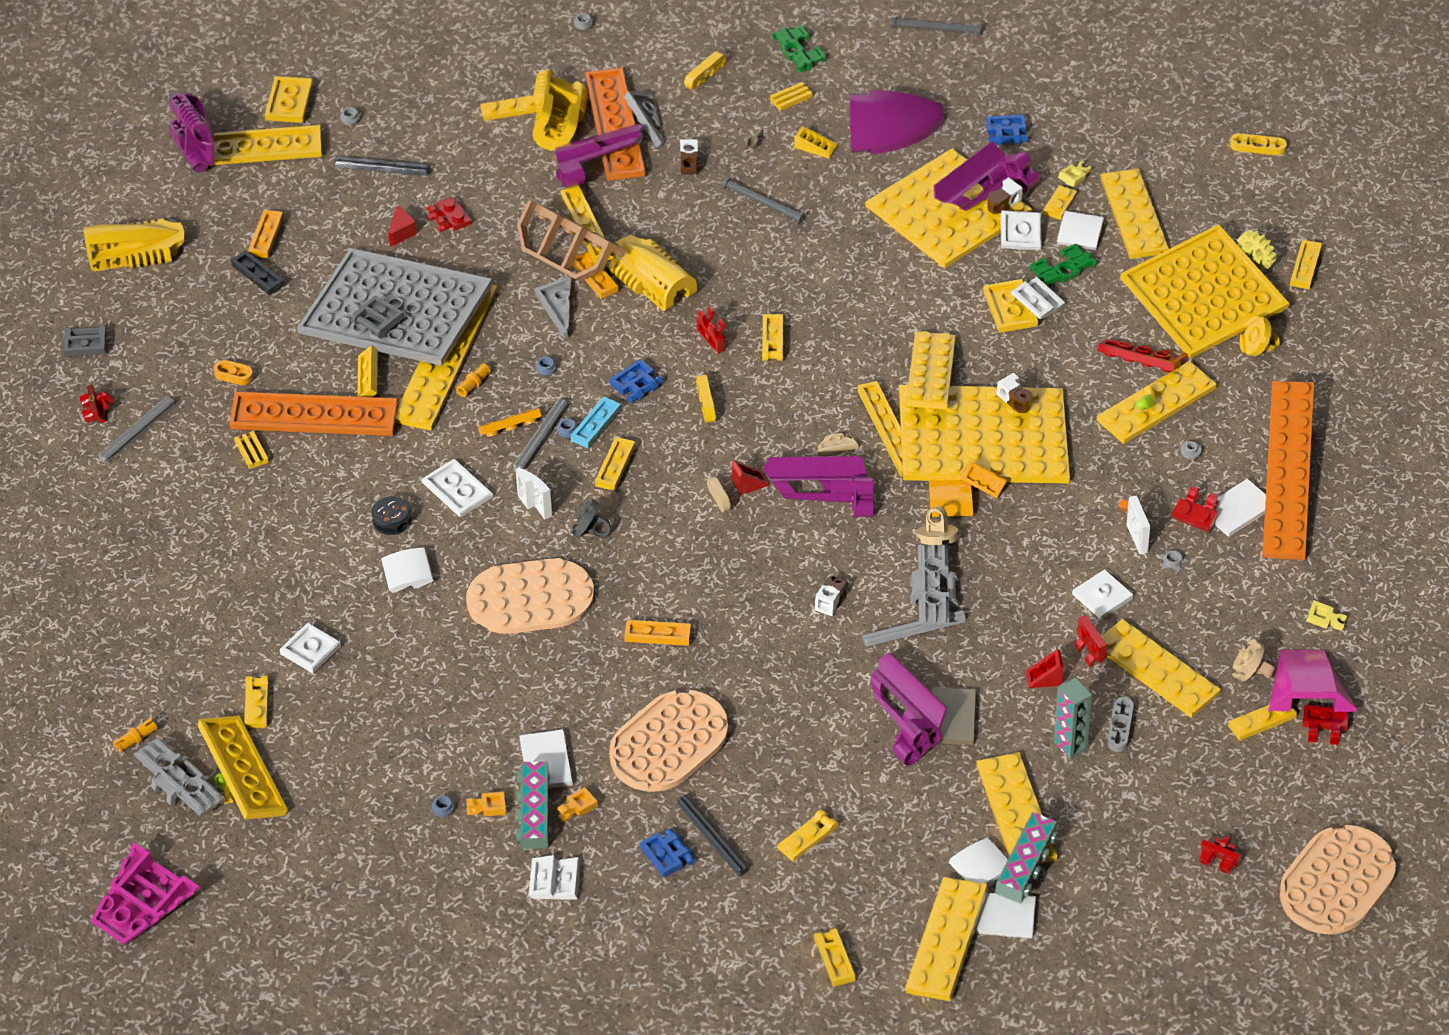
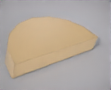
M842 433L826 436L818 445V456L858 449V443L854 438L845 437Z

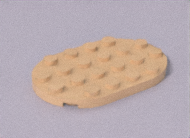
M560 558L498 565L483 571L472 581L466 596L467 609L477 624L488 628L492 632L510 634L558 628L576 622L590 609L594 600V586L591 577L582 567Z
M689 690V693L671 691L657 697L623 725L614 735L610 744V764L614 773L623 783L642 791H664L678 786L712 758L724 745L728 734L726 713L715 699L698 691Z
M1345 825V828L1337 829L1330 827L1319 832L1310 840L1282 878L1280 900L1284 911L1296 924L1316 933L1339 934L1357 927L1364 921L1392 884L1396 863L1390 846L1379 835L1358 826Z

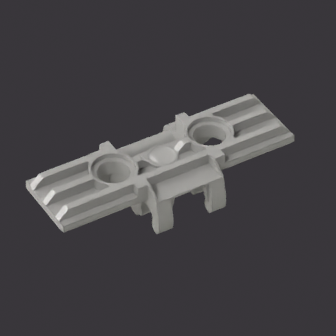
M918 545V570L913 571L910 577V586L912 587L910 603L915 605L916 600L919 599V625H949V609H956L958 607V600L956 599L958 575L955 572H948V545ZM931 565H935L939 567V569L931 571L928 569V567ZM940 583H947V592H940Z
M159 737L134 753V756L154 774L151 783L152 789L156 793L160 792L161 789L167 793V803L171 807L175 806V799L179 797L201 817L225 800L211 786L213 780L209 775L205 776L190 762V758L187 755L181 757L179 753L176 754ZM165 760L171 763L169 766L162 767L159 765L162 761ZM185 768L194 778H190L182 769Z

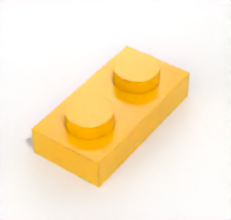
M1059 185L1044 208L1043 214L1062 220L1065 211L1068 210L1077 196V191Z

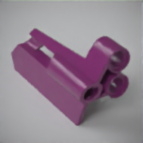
M634 124L554 147L560 169L556 170L558 181L562 182L561 186L564 185L566 188L584 183L586 178L580 165L581 162L641 143L644 125Z
M991 141L933 185L934 199L943 203L954 204L959 209L967 211L988 198L990 192L1002 188L1003 181L1007 178L1021 186L1022 193H1026L1039 183L1040 178L1037 172L1029 167L1031 159L1027 153L1021 151L1015 155H1005ZM977 183L983 188V191L972 199L962 196V194Z
M862 456L769 457L763 467L764 472L785 499L852 503V510H854V516L852 517H873V477H867ZM818 480L822 483L824 490L822 492L796 493L788 481Z
M887 653L879 659L878 669L874 670L871 675V687L874 691L873 696L901 728L900 733L896 735V742L892 751L906 766H910L917 762L930 747H935L941 741L942 731L940 728L945 718L947 707L892 653ZM883 685L908 708L904 714L900 713L883 696Z

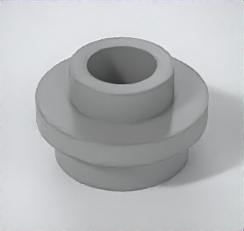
M586 13L578 14L574 20V26L580 30L589 29L593 25L592 18Z
M348 107L342 111L340 118L344 124L351 125L357 123L360 116L355 108Z
M1188 441L1181 446V454L1187 459H1196L1201 454V446L1196 442Z

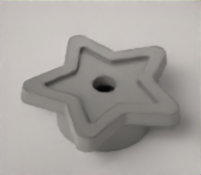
M1176 550L1160 555L1164 561L1163 569L1173 568L1179 572L1180 565L1187 562V559L1182 558L1181 554Z

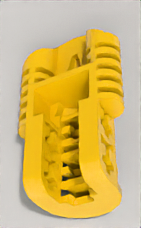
M550 69L540 71L536 77L533 102L538 108L533 138L537 145L543 149L553 151L555 150L554 147L570 142L576 130L577 122L584 119L588 90L581 82L570 84L563 79L554 77V71Z
M160 218L157 222H154V220H150L151 223L143 221L144 224L136 222V224H101L83 227L90 268L93 271L124 266L134 269L133 265H137V268H140V264L144 263V267L148 266L147 262H151V266L155 265L154 261H158V264H162L161 260H165V263L172 262L171 257L177 255L179 246L185 241V232L182 224L164 221V218Z
M629 235L616 242V244L627 250L624 256L615 255L616 258L609 264V270L634 293L640 294L642 292L661 310L666 311L673 307V297L676 296V292L680 291L687 298L697 292L696 279L682 269L679 262L654 240H644Z

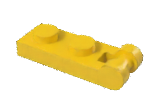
M763 314L762 361H769V359L783 361V314Z
M268 675L261 676V678L246 676L244 719L246 728L267 727ZM260 686H261V689H254V690H253V687H260Z
M821 809L811 820L780 842L778 849L794 862L836 830L839 823L833 818L830 819L828 814ZM821 823L824 825L822 829L818 826Z
M830 929L829 932L824 934L821 932L815 933L814 940L833 987L854 982L855 974L837 929Z

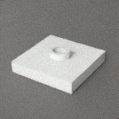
M1001 211V248L1040 250L1041 213Z
M1137 495L1131 496L1128 501L1126 525L1139 554L1148 553L1150 525Z
M1105 569L1073 589L1072 592L1080 602L1100 619H1103L1133 599V594Z
M307 623L280 648V654L309 672L314 673L341 647V642Z

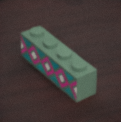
M1076 678L1062 683L1057 690L1054 743L1070 759L1088 748L1092 694Z
M548 761L521 762V770L517 771V784H521V789L517 790V803H521V809H516L517 822H520V828H516V841H521V849L548 848Z
M1031 812L997 880L995 894L1020 904L1024 896H1029L1033 886L1031 881L1033 878H1038L1041 870L1039 865L1041 861H1046L1050 852L1048 847L1050 843L1054 844L1057 839V821Z

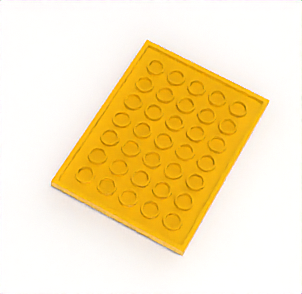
M899 385L903 480H961L960 477L969 460L1006 479V482L1069 484L1070 474L1063 388L1023 387V389L1029 390L1032 393V404L1028 412L1018 413L996 394L997 387L950 386L947 410L906 406L908 385Z

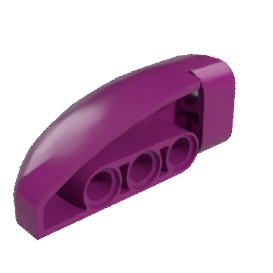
M869 90V96L867 94H850L851 152H868L870 149L871 154H877L913 145L930 136L944 124V107L942 104L924 97L894 91Z

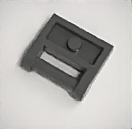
M376 295L351 315L352 322L366 327L380 339L384 338L388 330L405 318L403 311ZM368 315L381 324L378 326L364 318V316Z
M106 325L80 329L65 327V357L105 354Z

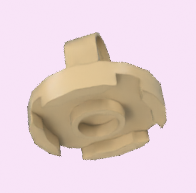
M935 506L930 509L926 514V526H922L916 531V540H921L922 544L942 545L944 540H949V543H953L959 538L958 528L948 525L947 512L941 506ZM934 511L940 513L941 521L938 522L933 519L932 513Z
M1255 639L1248 641L1250 646L1247 649L1242 648L1235 659L1233 669L1236 670V673H1232V676L1243 682L1256 672L1257 674H1264L1267 678L1271 679L1275 668L1262 660L1264 645Z

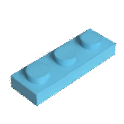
M603 396L570 435L571 441L589 448L619 413L621 404Z

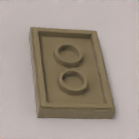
M932 687V693L947 707L945 718L940 728L942 738L939 744L973 745L976 689Z

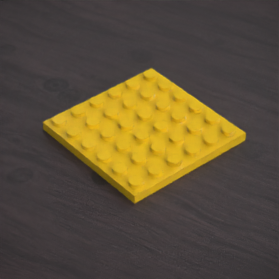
M954 149L948 150L866 201L867 208L943 268L948 267L1001 233V213L992 214L988 211V198L967 211L959 209L954 204L943 203L934 199L933 185L967 160ZM977 183L962 194V196L972 199L983 191V188ZM1020 201L1006 211L1031 212L1032 209Z
M1219 224L1121 273L1120 277L1182 351L1188 354L1189 359L1244 332L1247 329L1244 325L1250 318L1259 316L1269 319L1289 308V302Z

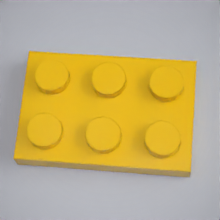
M275 76L265 112V120L303 123L313 86L312 78Z
M1022 279L983 286L985 298L999 333L1038 326L1037 316L1011 294L1015 288L1023 283Z

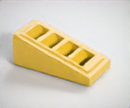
M801 127L794 138V148L826 158H830L837 148V144L805 127Z

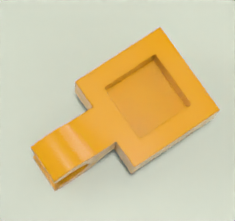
M584 787L569 795L567 803L557 808L561 813L557 817L562 822L571 818L574 813L580 817L597 808L598 801Z
M504 792L482 793V799H467V815L479 814L482 811L484 817L506 815Z

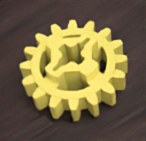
M1252 230L1245 231L1237 239V245L1261 271L1269 269L1276 261L1274 257L1277 254L1273 252L1275 248L1269 245L1271 241L1267 240L1265 235L1260 236L1258 231L1255 233Z

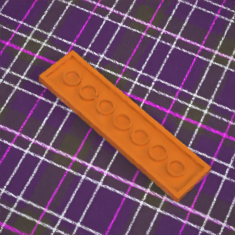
M623 68L585 72L597 135L634 125L632 109H630L624 97L628 91ZM639 144L601 155L607 181L645 176Z
M235 392L229 425L230 429L393 436L398 401L397 398Z

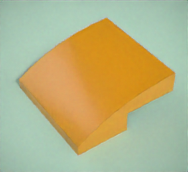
M963 480L929 481L930 509L935 506H941L946 510L948 516H973L971 484ZM936 511L932 513V517H941L940 513Z

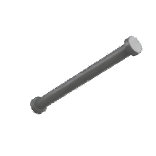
M896 17L891 19V28L897 26L977 33V35H981V24L973 26L896 19Z
M726 177L722 182L723 188H729L796 220L798 224L805 219V213H798L733 182L729 177Z

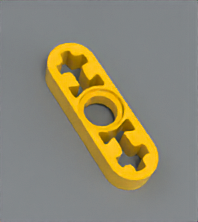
M718 51L714 52L686 76L684 85L693 91L696 90L707 80L706 78L714 75L725 65L727 57Z
M1237 133L1232 135L1230 139V147L1235 151L1269 155H1282L1286 152V141L1278 137ZM1255 143H1260V144H1262L1263 146L1257 147V146H1254L1253 144H1255Z
M697 375L696 385L700 402H702L701 408L705 423L716 422L707 375Z

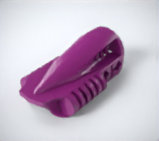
M191 93L171 95L169 97V107L177 119L169 122V133L193 171L203 172L208 165H214V132L207 110L198 97Z

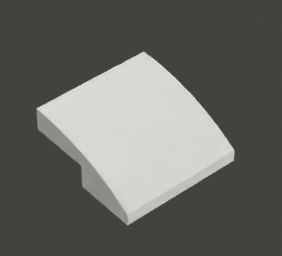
M1065 211L1057 244L1071 246L1076 243L1079 248L1096 250L1104 217Z
M1037 277L1028 283L1025 281L1011 292L1039 319L1054 314L1065 304L1060 297Z
M517 468V491L520 500L527 509L535 506L544 519L552 517L550 489L537 476L524 469Z
M424 547L399 551L381 558L388 588L391 593L398 592L411 585L414 589L420 588L434 581L428 555Z
M985 838L957 853L949 860V863L965 881L984 883L989 888L999 878L1008 859L988 838Z
M554 855L532 858L530 898L578 899L581 865L579 858L556 860Z

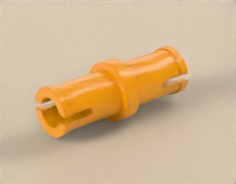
M481 364L473 373H469L466 379L456 387L457 393L462 397H466L475 387L478 388L481 385V381L490 374L489 366Z
M149 718L136 728H130L128 733L114 740L113 744L122 753L135 743H141L144 737L157 730V726Z

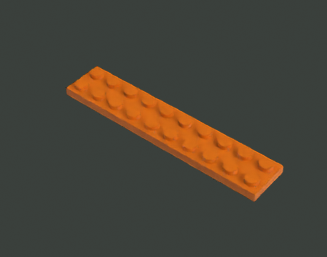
M1272 381L1263 536V557L1305 560L1314 382Z

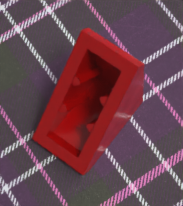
M396 206L388 231L389 246H395L417 235L415 221L401 206Z
M736 460L731 463L732 482L740 495L770 485L761 470Z
M1055 650L1026 670L1028 688L1053 687L1062 684L1063 662L1060 650Z

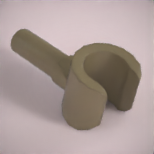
M759 129L755 136L747 137V147L750 143H754V149L758 147V140L763 130Z

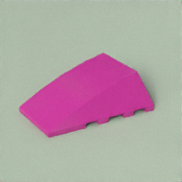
M1324 650L1280 651L1268 711H1290L1292 698H1330L1333 702L1334 712H1356V706Z
M135 842L130 847L131 851L127 859L124 858L120 865L121 870L117 877L113 878L108 894L104 895L90 920L92 924L124 946L200 889V886L184 875L179 878L155 862L151 854Z

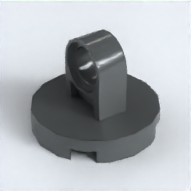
M591 497L590 501L584 504L576 517L577 526L572 525L571 534L579 537L585 530L597 537H605L609 534V520L596 512L600 503L598 500ZM598 522H603L607 528L605 531L599 532L595 529V525Z

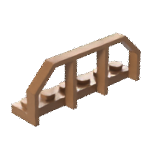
M529 200L517 224L523 251L580 281L604 270L610 255L613 257L616 254L624 256L627 250L561 214ZM534 211L538 213V218L545 221L551 220L538 252L531 250L527 232V225ZM563 226L565 227L563 231L575 235L562 265H559L546 258V255L558 229ZM588 240L592 241L590 245L600 250L602 249L596 264L577 274L570 271L582 242L588 243Z

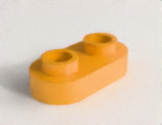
M228 360L219 361L214 365V375L219 380L238 385H246L253 380L252 369L247 365Z

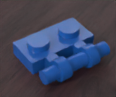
M1024 114L986 116L988 135H996L988 137L989 142L993 141L997 146H1002L1003 143L1020 145L1022 142H1028L1027 135H1020V133H1026ZM1002 134H1013L1008 136H1002Z
M639 359L610 378V385L622 395L631 392L632 394L628 395L627 399L630 403L644 398L645 394L649 391L653 392L656 390L658 385L663 383V379L660 376L653 379L654 370ZM641 383H645L641 388L638 387Z
M671 828L665 831L667 836L665 838L658 832L639 842L640 849L663 878L682 869L681 860H685L688 865H692L696 861L692 850L683 844L682 837ZM670 847H675L677 851L673 852Z

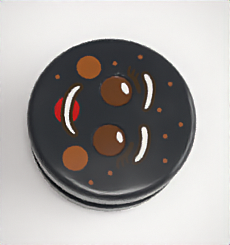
M384 497L378 500L372 507L373 526L382 534H400L411 524L410 506L400 497Z

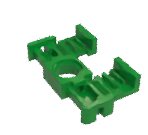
M802 25L789 30V33L786 27L782 28L780 32L775 31L772 33L773 41L778 40L781 44V51L790 62H795L799 73L812 69L813 64L820 60L826 62V56L818 46L814 47L812 51H805L804 53V49L799 44V39L803 40V37L807 41L810 39L809 34ZM790 49H797L796 52H788Z
M1075 243L1062 249L1060 252V256L1066 255L1068 260L1055 265L1053 268L1052 266L1049 267L1047 265L1048 261L1043 258L1030 264L1029 270L1030 272L1034 271L1038 276L1037 278L1049 288L1050 285L1059 281L1065 283L1078 277L1080 271L1091 266L1095 268L1096 260L1090 258L1091 254L1088 251H1085L1084 254ZM1069 269L1072 273L1065 274L1061 270Z

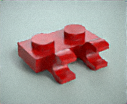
M454 196L436 202V205L426 207L430 213L427 214V217L430 221L435 219L438 224L435 228L439 233L450 228L456 231L471 225V219Z
M708 306V311L705 314L701 310L698 311L696 328L716 353L719 354L725 351L726 339L722 332L726 324L719 318L718 324L714 326L711 320L715 316V311Z
M1191 486L1187 499H1179L1171 513V517L1210 533L1219 516L1218 512L1215 511L1220 503V500H1217L1218 495L1210 493L1204 507L1196 504L1201 497V493H1198L1200 489Z
M1087 615L1078 618V627L1076 628L1079 639L1075 642V647L1078 652H1081L1082 648L1087 645L1089 654L1086 656L1085 662L1089 667H1092L1096 660L1102 663L1106 659L1107 644Z
M1304 705L1302 727L1309 728L1307 742L1316 743L1318 729L1331 730L1330 745H1339L1340 731H1347L1348 712H1334V708Z

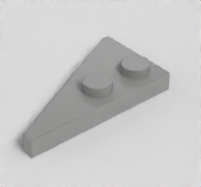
M628 91L624 96L628 106L637 116L638 122L644 125V129L656 148L661 147L663 135L661 133L658 134L657 128L660 126V122L656 113V106L651 103L653 94L650 92Z
M570 276L534 288L536 297L564 339L569 337Z

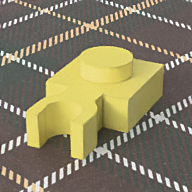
M1083 161L1079 162L1077 167L1071 164L1060 171L1058 178L1066 182V184L1075 187L1085 180L1092 167L1084 168Z
M1313 600L1306 621L1325 629L1329 624L1335 629L1342 630L1344 624L1338 621L1345 622L1347 616L1332 613L1333 607Z

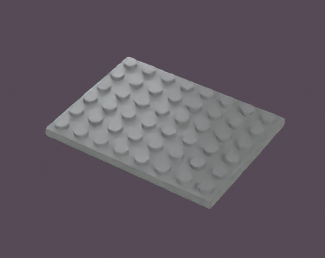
M350 248L297 327L298 333L365 349L372 345L378 352L442 366L489 292L493 282L491 278ZM375 295L403 311L405 317L388 330L386 336L382 339L376 337L374 332L361 324H355L351 321V315ZM368 315L364 316V318L378 326L381 324Z

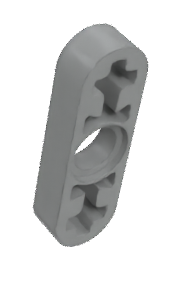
M1127 697L1117 698L1113 705L1107 745L1114 752L1124 751L1128 744L1134 704ZM1122 705L1126 706L1125 714H1120ZM1123 722L1127 726L1118 728L1115 726V723ZM1117 735H1121L1119 744L1115 743Z

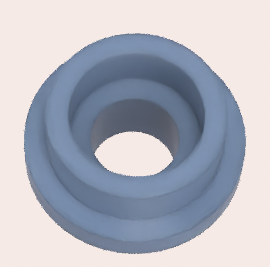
M542 357L536 363V371L541 375H550L556 370V364L550 357Z
M563 419L557 426V433L561 437L569 438L577 428V425L571 419Z
M439 796L432 803V812L438 817L449 816L454 810V804L447 796Z

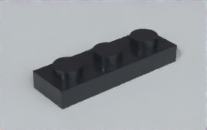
M245 250L231 259V266L268 295L285 286L284 280L248 251Z

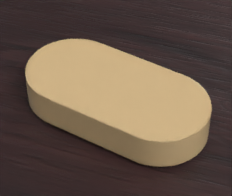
M712 477L707 479L708 490L721 512L729 511L731 509L730 499L718 478Z

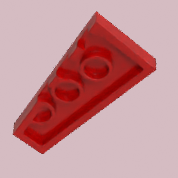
M1105 339L1098 346V351L1103 352L1105 356H1118L1127 362H1140L1145 367H1159L1164 372H1172L1188 360L1187 353L1181 352V356L1172 355L1171 350L1152 351L1150 346L1143 345L1134 348L1132 343Z

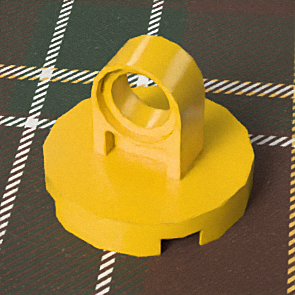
M1254 316L1250 318L1244 325L1247 328L1245 334L1240 335L1241 351L1249 356L1256 357L1264 350L1268 352L1273 351L1280 345L1279 337L1271 331L1270 322L1263 317Z

